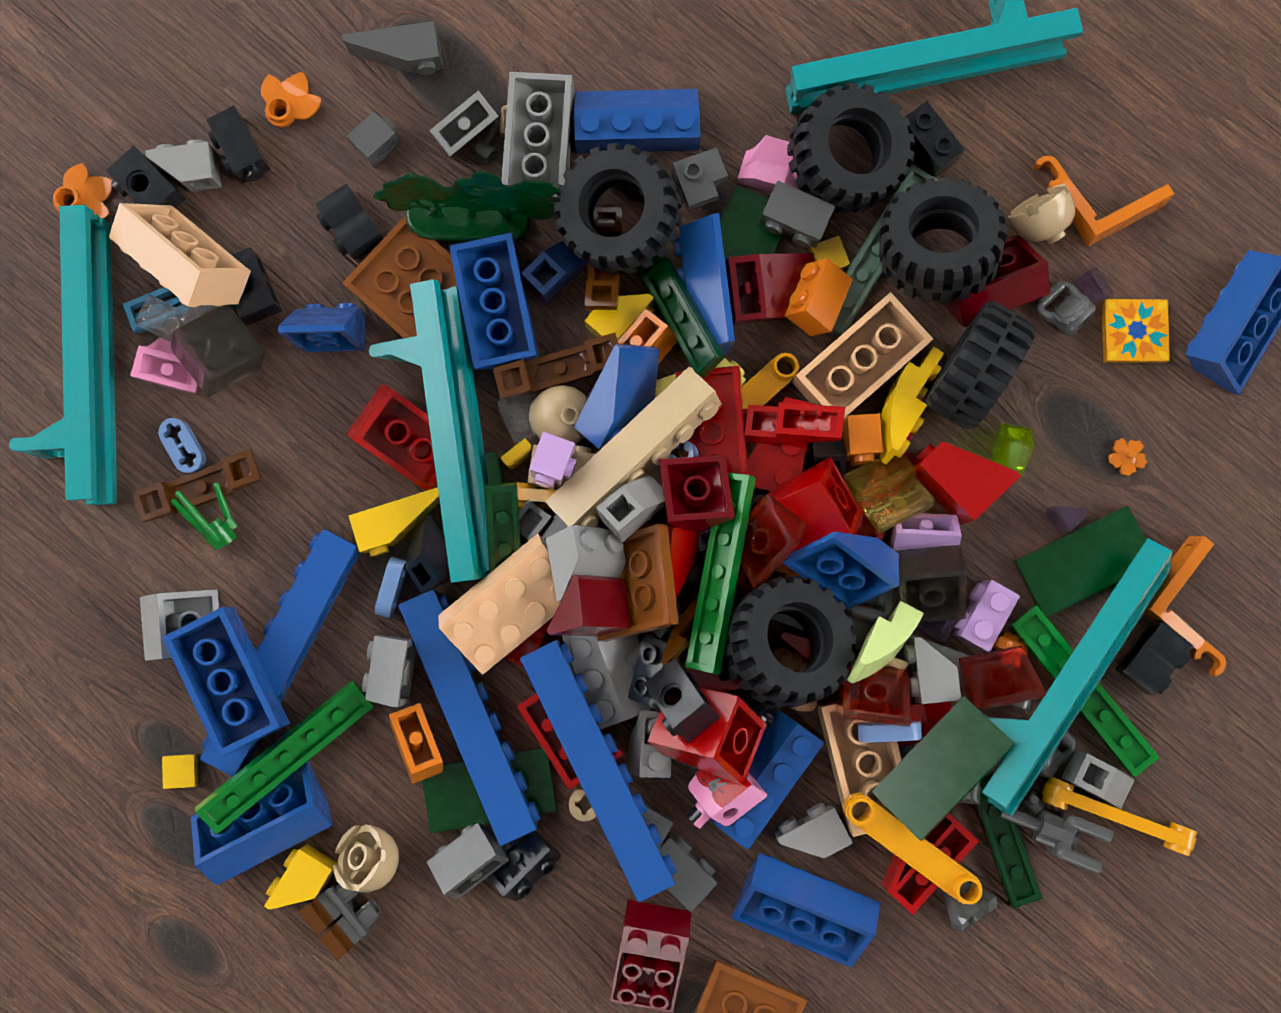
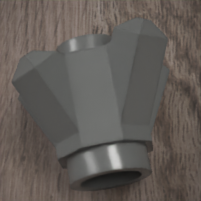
M968 881L964 882L960 887L959 893H967L971 889L972 884ZM941 888L939 889L944 895L943 899L946 902L951 928L959 932L964 931L968 923L970 926L974 925L986 916L987 913L997 908V897L982 890V896L977 903L963 904Z

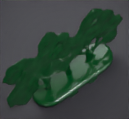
M483 170L473 173L471 177H462L455 180L454 186L445 187L429 177L409 172L395 180L382 184L383 189L377 190L373 197L386 202L387 207L392 210L406 211L407 225L413 233L421 238L445 240V243L458 244V241L469 242L512 233L516 242L527 233L530 225L529 216L537 220H546L557 216L554 213L555 202L546 200V198L555 196L560 189L553 186V183L544 180H524L520 183L505 185L499 176Z

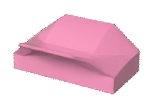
M765 135L753 149L746 151L737 183L770 193L773 192L777 181L799 189L795 182L798 178L797 173H791L788 164L793 159V156L787 154V145L790 142Z
M159 337L148 346H138L130 376L148 383L196 394L204 363L198 360L193 346Z

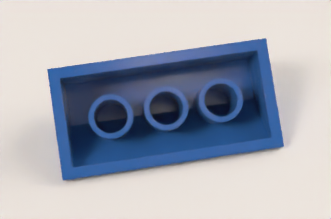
M698 89L575 92L574 128L576 152L591 153L590 149L598 146L605 151L607 150V145L612 143H618L622 149H624L626 144L633 145L640 152L644 150L647 152L699 150L700 107Z
M719 213L680 226L678 237L675 239L673 246L675 257L681 256L682 268L677 269L679 276L722 353L729 354L734 345L735 337Z
M512 233L449 246L474 369H493L494 367L521 359L528 361L538 358L539 352L524 280L521 274L520 260Z
M1248 250L1243 260L1236 265L1234 274L1227 286L1221 290L1218 301L1212 311L1205 316L1203 325L1195 339L1191 340L1187 347L1185 355L1194 370L1233 394H1240L1281 326V256Z
M777 709L773 723L764 730L748 771L767 793V797L729 826H724L712 818L709 820L748 850L824 742Z
M309 761L294 771L218 834L197 814L191 816L195 867L217 886L333 826L328 800Z
M759 853L748 871L731 919L852 967L876 934L880 902L862 893H856L839 886L835 882L812 875L803 869L780 862L774 857Z

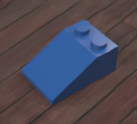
M339 303L337 308H325L322 304H307L306 309H295L278 326V333L303 352L366 351L365 314L352 303Z
M615 344L574 426L576 430L598 449H602L655 399L659 349L652 346Z
M834 531L783 557L782 561L783 564L804 579L810 578L818 581V588L822 589L827 586L834 592V600L836 602L841 600L846 609L899 586V554L879 538Z

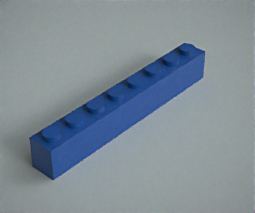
M322 529L321 533H316L308 547L311 550L306 561H301L293 575L296 578L290 590L286 589L278 603V606L281 607L275 618L272 617L267 622L263 630V634L266 636L260 647L256 646L254 648L280 703L361 553L357 544L326 529ZM208 735L201 747L204 752L200 760L233 777L249 764L262 738L232 754L218 757Z
M433 589L399 604L400 611L499 845L502 846L538 829L537 821L541 820V815L535 802L529 803L524 791L528 789V785L521 771L516 773L511 761L515 759V755L508 741L503 743L499 734V730L503 729L501 721L495 711L490 713L486 703L490 699L488 691L483 682H477L473 671L477 670L476 667L439 629L438 615L450 606L447 596L445 594L440 595L438 591Z
M556 640L521 657L520 660L638 903L675 885L673 874L678 872L669 854L663 856L658 846L659 843L663 842L654 823L648 825L643 815L648 810L640 793L633 795L628 784L633 781L626 764L619 765L613 754L618 751V748L611 734L604 735L599 725L604 720L596 703L590 705L584 694L589 689L581 673L575 675L569 664L574 661V658L567 644L560 645L559 641Z

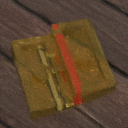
M904 455L900 458L894 456L887 464H884L878 458L844 475V480L856 502L879 534L934 506V497L916 478V468Z

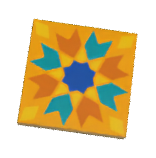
M1105 299L1102 301L1103 363L1169 362L1168 300Z

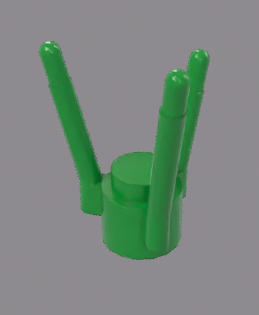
M214 483L213 487L225 518L224 522L219 517L208 523L181 491H177L175 495L184 506L176 499H172L170 501L171 504L204 537L207 543L211 544L215 551L226 546L237 537L233 529L238 525L231 516L219 483Z

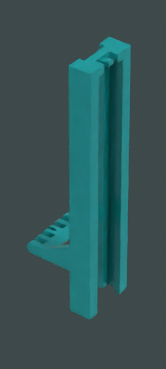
M989 0L988 5L992 17L990 26L792 66L790 71L791 82L790 85L786 86L785 90L790 114L803 112L819 95L825 94L830 88L837 85L842 88L846 83L858 84V89L866 84L873 86L875 93H879L882 90L887 94L1063 59L1067 54V50L1063 48L1062 41L1078 38L1083 33L1078 8L1028 18L1024 0Z
M86 205L59 206L64 418L33 437L11 439L9 448L16 452L43 459L65 458V500L72 502L86 500V504L92 506L117 504L112 255L111 239L109 238L111 224L104 218H100L98 214H94V211Z
M432 279L410 284L417 336L373 344L369 348V354L376 358L411 362L422 368L452 583L480 579L489 574L484 484H489L484 457L471 352L458 287L454 286L450 289L441 290L440 282Z
M1147 538L1029 721L987 717L1016 744L1007 753L982 791L983 795L988 797V803L1008 816H1013L1171 571L1172 550Z

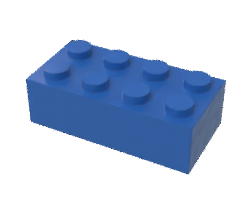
M221 607L162 637L218 757L232 754L290 724L235 607Z

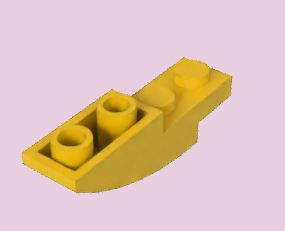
M934 346L922 359L918 367L909 361L897 375L888 392L880 419L883 453L880 454V459L884 464H887L894 456L900 458L910 444V441L906 439L909 433L914 435L925 420L921 417L922 412L927 406L921 401L928 391L924 385L926 381L931 383L940 372L942 367L938 365V362L944 354Z

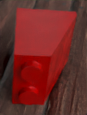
M941 442L936 446L930 443L925 448L923 447L910 459L913 465L907 471L949 515H957L959 525L975 521L1021 477L1013 469L946 442Z
M829 457L759 498L752 510V519L756 528L760 531L762 530L765 534L772 555L778 557L781 564L786 566L782 563L783 557L834 531L854 534L861 509L832 457Z
M701 688L720 718L689 743L679 734L672 736L661 721L665 716L662 712L659 714L656 723L652 726L647 742L661 754L734 783L744 784L767 724L739 696Z

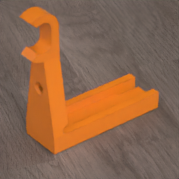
M1043 156L1037 160L1033 167L1034 170L1039 171L1041 167L1046 166L1053 173L1056 180H1051L1047 189L1059 184H1066L1075 204L1073 223L1087 247L1164 207L1175 194L1169 184H1166L1097 221L1094 219L1097 214L1069 179L1055 157Z
M1189 536L1171 559L1169 575L1143 614L1153 621H1163L1193 644L1189 652L1191 654L1190 659H1201L1203 652L1212 657L1214 664L1209 669V675L1218 676L1226 668L1224 655L1204 640L1172 610L1166 612V608L1214 545L1205 536Z

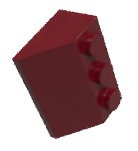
M1018 234L1007 238L1000 268L997 269L996 276L992 282L986 284L985 289L974 295L971 292L968 299L959 302L957 298L951 299V303L946 304L948 310L962 327H966L986 302L996 301L1010 310L1049 295L1048 262Z

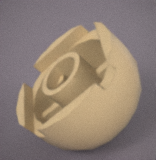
M1066 184L1050 187L1047 189L1049 194L1040 197L1036 194L1010 212L1011 216H1008L1019 236L1027 241L1041 242L1047 240L1048 244H1051L1066 235L1064 230L1072 223L1075 216V204Z
M566 385L553 386L541 391L530 406L529 421L531 430L539 439L542 433L546 432L574 442L576 445L585 438L574 426L588 398L575 387Z
M367 824L364 826H353L342 836L337 845L335 853L340 855L338 865L333 864V871L337 882L344 889L362 893L378 890L391 881L397 870L399 850L396 842L391 835L379 827Z

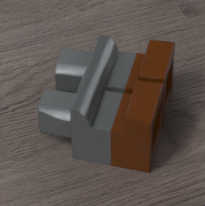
M335 882L302 908L299 914L316 935L339 915H343L319 937L338 961L370 931L382 910L372 899L359 908L352 900L359 892L344 889L338 882Z

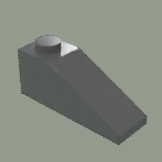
M434 21L342 34V41L349 54L413 74L430 75L435 73L436 70L444 69L439 34Z

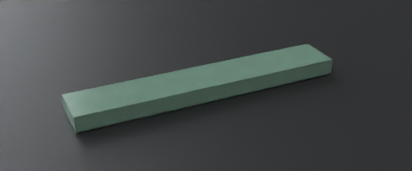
M912 164L907 178L900 183V187L895 191L887 206L892 203L893 198L898 193H906L907 187L915 183L921 185L925 179L934 178L935 181H938V179ZM884 211L846 271V274L853 281L832 330L838 336H841L848 330L883 272L882 262H880L879 247L880 228Z

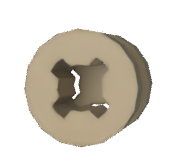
M580 786L571 794L569 811L577 820L590 821L596 817V814L583 787Z

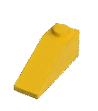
M438 487L349 515L359 552L369 553L370 557L389 552V546L397 544L440 503Z

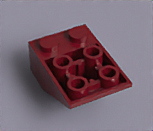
M814 253L755 254L728 257L725 260L733 325L788 319L785 314L790 304V297L797 288L802 269L807 263L814 262Z
M627 900L609 1002L673 1013L689 942L690 911Z

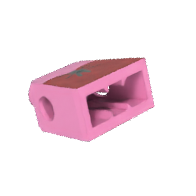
M699 769L688 785L689 791L698 802L686 815L698 828H701L710 818L724 826H729L765 799L767 793L749 772L744 784L740 785Z

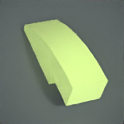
M900 601L888 620L879 616L866 635L847 681L851 683L860 681L889 663L909 639L924 613Z

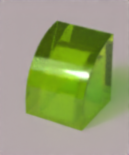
M1001 422L995 437L991 461L1017 471L1022 477L1034 449L1032 429Z

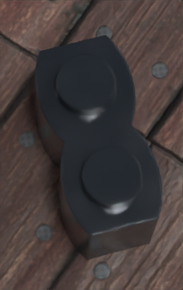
M347 183L315 204L320 211L316 217L326 231L332 228L337 236L333 242L343 256L349 253L356 260L383 240L384 237Z
M1154 620L1121 660L1116 671L1145 694L1153 696L1157 693L1161 694L1170 686L1172 682L1170 676L1176 668H1182L1191 658L1189 652L1193 644L1163 621Z

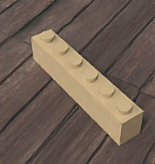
M688 367L545 502L568 527L571 525L596 527L600 519L597 506L622 485L646 477L655 466L659 465L660 459H668L672 450L680 443L689 440L694 430L704 420H709L716 414L721 402L715 390Z

